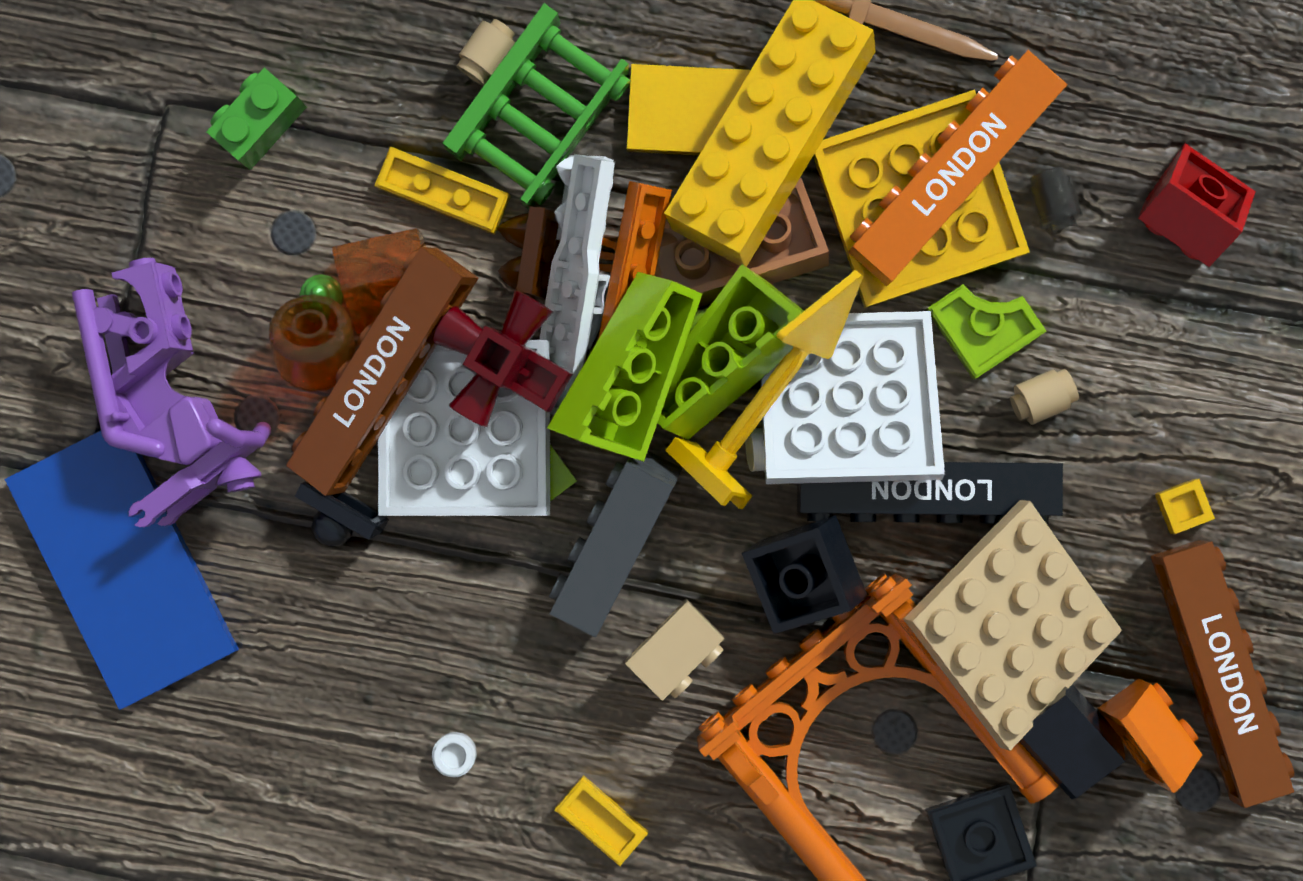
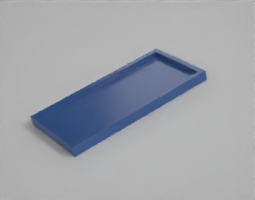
M99 431L4 479L119 710L239 650L176 522L167 526L157 524L162 517L167 516V511L148 527L135 526L140 518H144V510L134 517H129V510L133 503L141 501L158 488L142 454L110 446L104 441L102 433Z

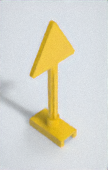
M853 271L777 333L776 336L783 343L794 346L793 349L784 356L721 442L716 441L710 451L707 452L697 442L675 437L665 450L721 505L726 506L731 501L736 507L743 509L753 497L727 470L738 457L736 454L799 371L805 358L810 353L825 359L832 357L863 279V275L858 271Z

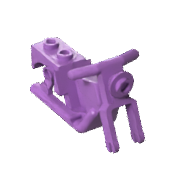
M141 258L129 262V268L112 272L113 279L126 281L135 288L141 297L146 317H136L130 312H121L118 296L114 294L97 298L99 307L96 306L93 290H76L72 292L104 441L118 449L183 465H190L178 471L141 501L133 503L130 507L129 517H134L143 510L145 512L144 518H140L135 526L148 527L166 511L167 516L162 517L157 524L167 526L174 524L178 517L214 491L217 486L227 485L228 493L254 488L253 480L260 478L262 475L245 458L258 448L263 447L271 434V427L266 422H259L252 431L239 430L218 419L213 405L208 399L181 395L169 386L166 375L194 354L190 339L192 328L188 317L185 315L181 298L183 292L182 283L175 268L157 263L155 258ZM103 334H105L106 344H107L108 353H109V358H110L111 367H112V372H113L112 375H111V371H110V367H109V362H108V357H107V353H106V348H105V343H104V339H103ZM131 337L136 343L148 345L130 356L127 338Z

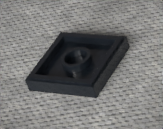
M1008 782L926 808L949 881H995L1037 867Z

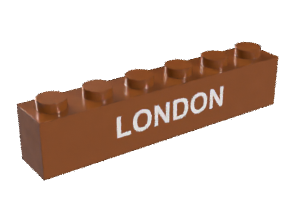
M420 247L419 250L411 253L406 259L402 269L404 274L397 286L391 288L382 298L380 303L381 312L374 323L368 325L360 334L357 341L359 347L352 359L346 361L338 370L335 376L337 383L331 393L324 397L315 407L313 412L315 419L309 429L300 434L292 445L291 451L293 455L286 466L325 496L346 491L437 346L434 344L433 338L440 321L452 307L458 306L461 308L479 279L438 248Z
M1197 540L1150 555L1230 801L1243 808H1248L1294 793L1291 778L1294 777V769L1289 757L1284 752H1281L1277 737L1281 735L1280 726L1275 715L1271 711L1268 712L1263 697L1267 694V687L1261 673L1258 670H1254L1249 655L1253 653V644L1247 631L1240 627L1236 615L1240 611V605L1233 589L1227 588L1223 571H1226V562L1221 550L1217 546L1214 547L1212 541Z

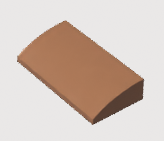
M802 178L798 180L747 268L770 284L829 266V250ZM666 221L655 276L674 281L702 293L698 308L712 304L740 266L673 231L668 221Z

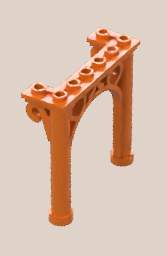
M882 574L865 588L868 596L853 610L833 616L832 619L835 623L823 633L816 629L807 635L798 644L802 649L789 661L785 656L777 660L765 672L769 678L756 688L752 684L746 686L732 699L735 704L734 707L723 716L718 711L715 712L698 727L701 733L697 736V742L702 755L706 757L709 754L713 760L719 759L818 881H867L805 805L799 789L797 774L800 749L805 735L815 718L832 700L861 683L875 679L896 677L915 680L932 687L948 701L1015 782L1019 791L1029 803L1033 804L1041 801L1059 786L1020 742L1011 751L999 747L903 620L916 604L910 598L913 596V593L909 590V587L912 586L906 578L896 574L889 577L886 574ZM880 615L886 624L871 621ZM873 632L884 634L888 640L889 648L882 665L864 666L859 664L854 654L858 642ZM899 640L903 642L927 672L913 667L895 665L900 651ZM845 644V660L855 672L846 675L845 670L841 669L834 673H826L816 667ZM804 678L807 691L800 706L805 711L799 718L797 711L792 706L775 701ZM818 683L827 685L828 687L819 694ZM774 713L787 714L793 724L789 742L773 746L763 744L757 735L759 725ZM749 723L748 738L746 739L740 730ZM760 755L768 757L786 755L785 775L787 787Z

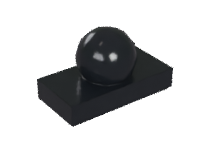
M303 482L294 496L318 510L313 517L311 527L314 537L321 544L332 547L345 544L353 535V531L370 540L382 533L389 521L387 516H378L377 510L346 492L325 496L308 482Z

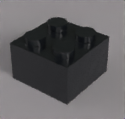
M836 515L762 539L742 552L773 634L849 612L868 596Z

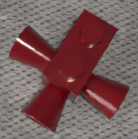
M515 289L502 330L489 326H484L482 329L458 306L452 307L440 321L435 331L433 342L436 345L467 355L463 365L476 372V374L451 401L449 407L474 423L487 427L500 388H507L546 412H552L573 374L525 344L554 311Z

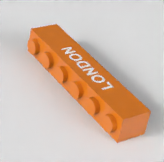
M1027 50L1019 60L1012 55L994 74L1000 82L989 93L982 88L965 107L971 113L961 125L953 120L936 139L942 147L931 158L924 153L907 172L913 177L909 184L903 190L895 185L878 204L884 209V212L873 223L866 218L851 234L850 238L855 244L848 253L885 286H888L1068 85L1030 50Z

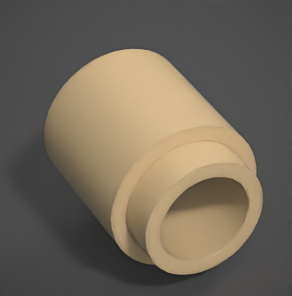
M493 19L491 24L482 20L459 53L461 60L456 67L467 77L484 86L515 44L512 40L515 33L497 19Z
M1052 369L1014 386L1015 395L1010 397L1012 408L1018 419H1026L1031 425L1070 409L1071 403L1079 400L1075 382L1066 369L1058 372Z

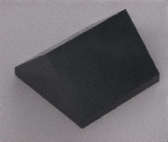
M1073 684L1069 688L1065 686L1056 698L1032 721L1033 727L1019 741L1071 799L1078 798L1125 762L1123 740Z

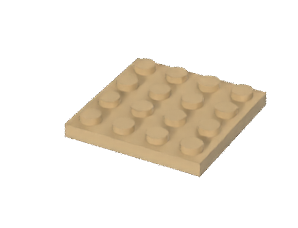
M1019 500L903 619L999 747L1009 751L1033 727L1032 721L1056 698L1065 686L1069 688L1122 631L1031 501Z

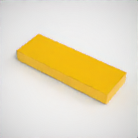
M391 146L374 185L377 189L493 235L496 234L497 227L510 199V194Z

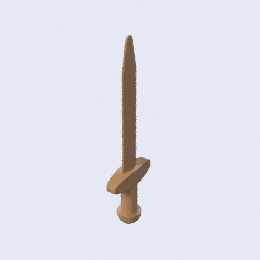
M813 0L832 10L846 14L848 18L861 24L864 22L961 57L996 61L998 59V55L967 36L871 3V0Z

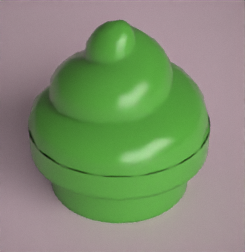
M313 275L301 287V304L313 316L320 318L332 316L343 304V289L340 283L329 275Z

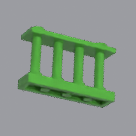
M545 3L442 143L446 150L460 161H462L467 153L471 156L474 153L526 189L520 200L522 205L528 210L529 206L533 207L535 203L541 206L548 199L555 188V184L551 181L558 172L556 166L571 155L610 99L618 101L631 82L627 78L629 63L622 58L611 72L560 35L561 30L558 28L560 26L559 15ZM542 49L546 52L551 49L601 85L587 107L535 70L536 65L533 61ZM517 84L520 86L528 85L576 120L562 141L510 105L511 99L508 96ZM492 118L496 121L502 119L551 155L537 176L485 140L486 134L483 133V130Z

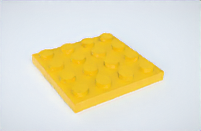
M975 89L824 139L813 155L852 272L856 270L863 275L858 291L864 308L1030 253L1000 162L997 163L888 286H885L848 253L855 244L850 236L866 218L874 223L884 212V209L878 205L895 185L903 190L913 179L907 172L924 153L932 158L942 147L936 140L953 120L961 125L971 114L965 107L976 95Z

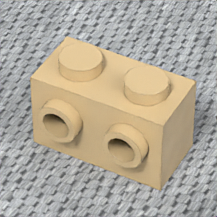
M685 599L626 658L625 664L662 701L669 694L675 699L691 684L693 680L688 675L700 663L706 668L722 653L724 649L719 644L724 640V637Z

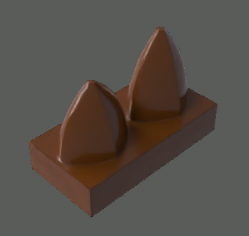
M529 206V213L514 216L497 227L498 231L509 243L523 249L522 256L511 259L498 272L503 281L512 289H516L534 299L546 300L551 263L560 243L559 240H556L558 222L553 211L546 208Z

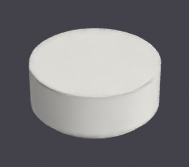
M755 428L745 441L746 457L751 472L765 471L763 428Z
M451 732L445 734L437 741L432 751V761L435 768L447 777H460L466 774L476 760L475 744L471 738L463 733Z

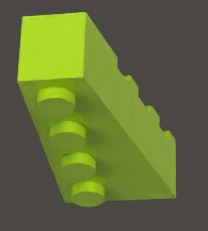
M741 264L689 333L658 424L664 430L689 440L773 370L784 356L793 349L794 346L783 343L776 335L804 310L764 278Z
M638 272L547 429L644 462L703 294L674 281Z

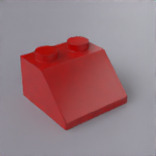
M1185 143L1146 198L1138 219L1152 233L1164 236L1179 246L1187 257L1199 260L1210 267L1242 233L1256 191Z

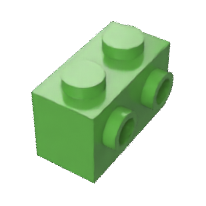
M265 67L259 74L253 73L245 79L239 89L241 94L230 106H222L213 115L210 121L212 126L206 132L250 170L307 108L290 89Z

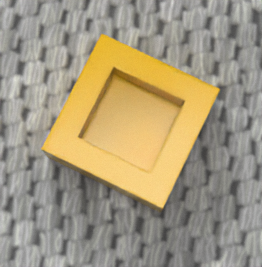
M1192 479L1155 494L1170 534H1177L1215 519L1200 479Z

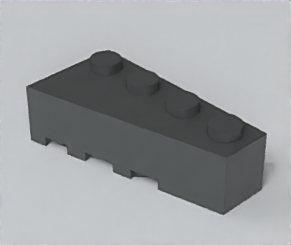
M649 451L644 462L629 457L625 465L617 461L605 484L612 488L606 503L598 499L586 522L594 526L587 541L581 537L578 538L567 559L574 563L569 576L566 577L560 574L549 595V598L556 601L550 615L595 638L597 637L672 492L682 468Z

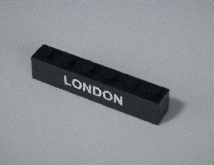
M944 462L945 475L942 480L797 483V512L807 513V521H819L833 516V513H850V522H876V514H893V522L918 523L920 522V514H937V523H963V515H980V523L997 524L1019 500L1031 501L1045 523L1049 524V516H1063V463Z

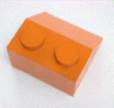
M1137 679L1097 709L1107 723L1121 737L1124 746L1147 778L1174 793L1182 787L1202 756V753L1194 743L1199 738L1186 720L1183 718L1177 720L1168 708L1173 702L1158 683L1152 685L1149 682Z

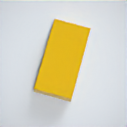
M584 775L555 807V811L618 866L623 864L648 834L647 829Z

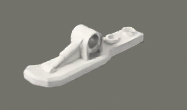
M574 154L561 240L551 263L545 306L554 312L541 326L539 339L550 341V360L573 374L552 412H550L555 415L586 361L587 349L590 350L600 330L611 273L599 270V258L603 234L606 229V215L610 191L613 186L615 162Z

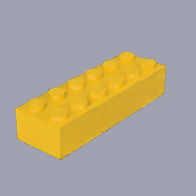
M793 0L664 212L671 229L739 266L743 264L747 267L875 54L874 30L813 0Z

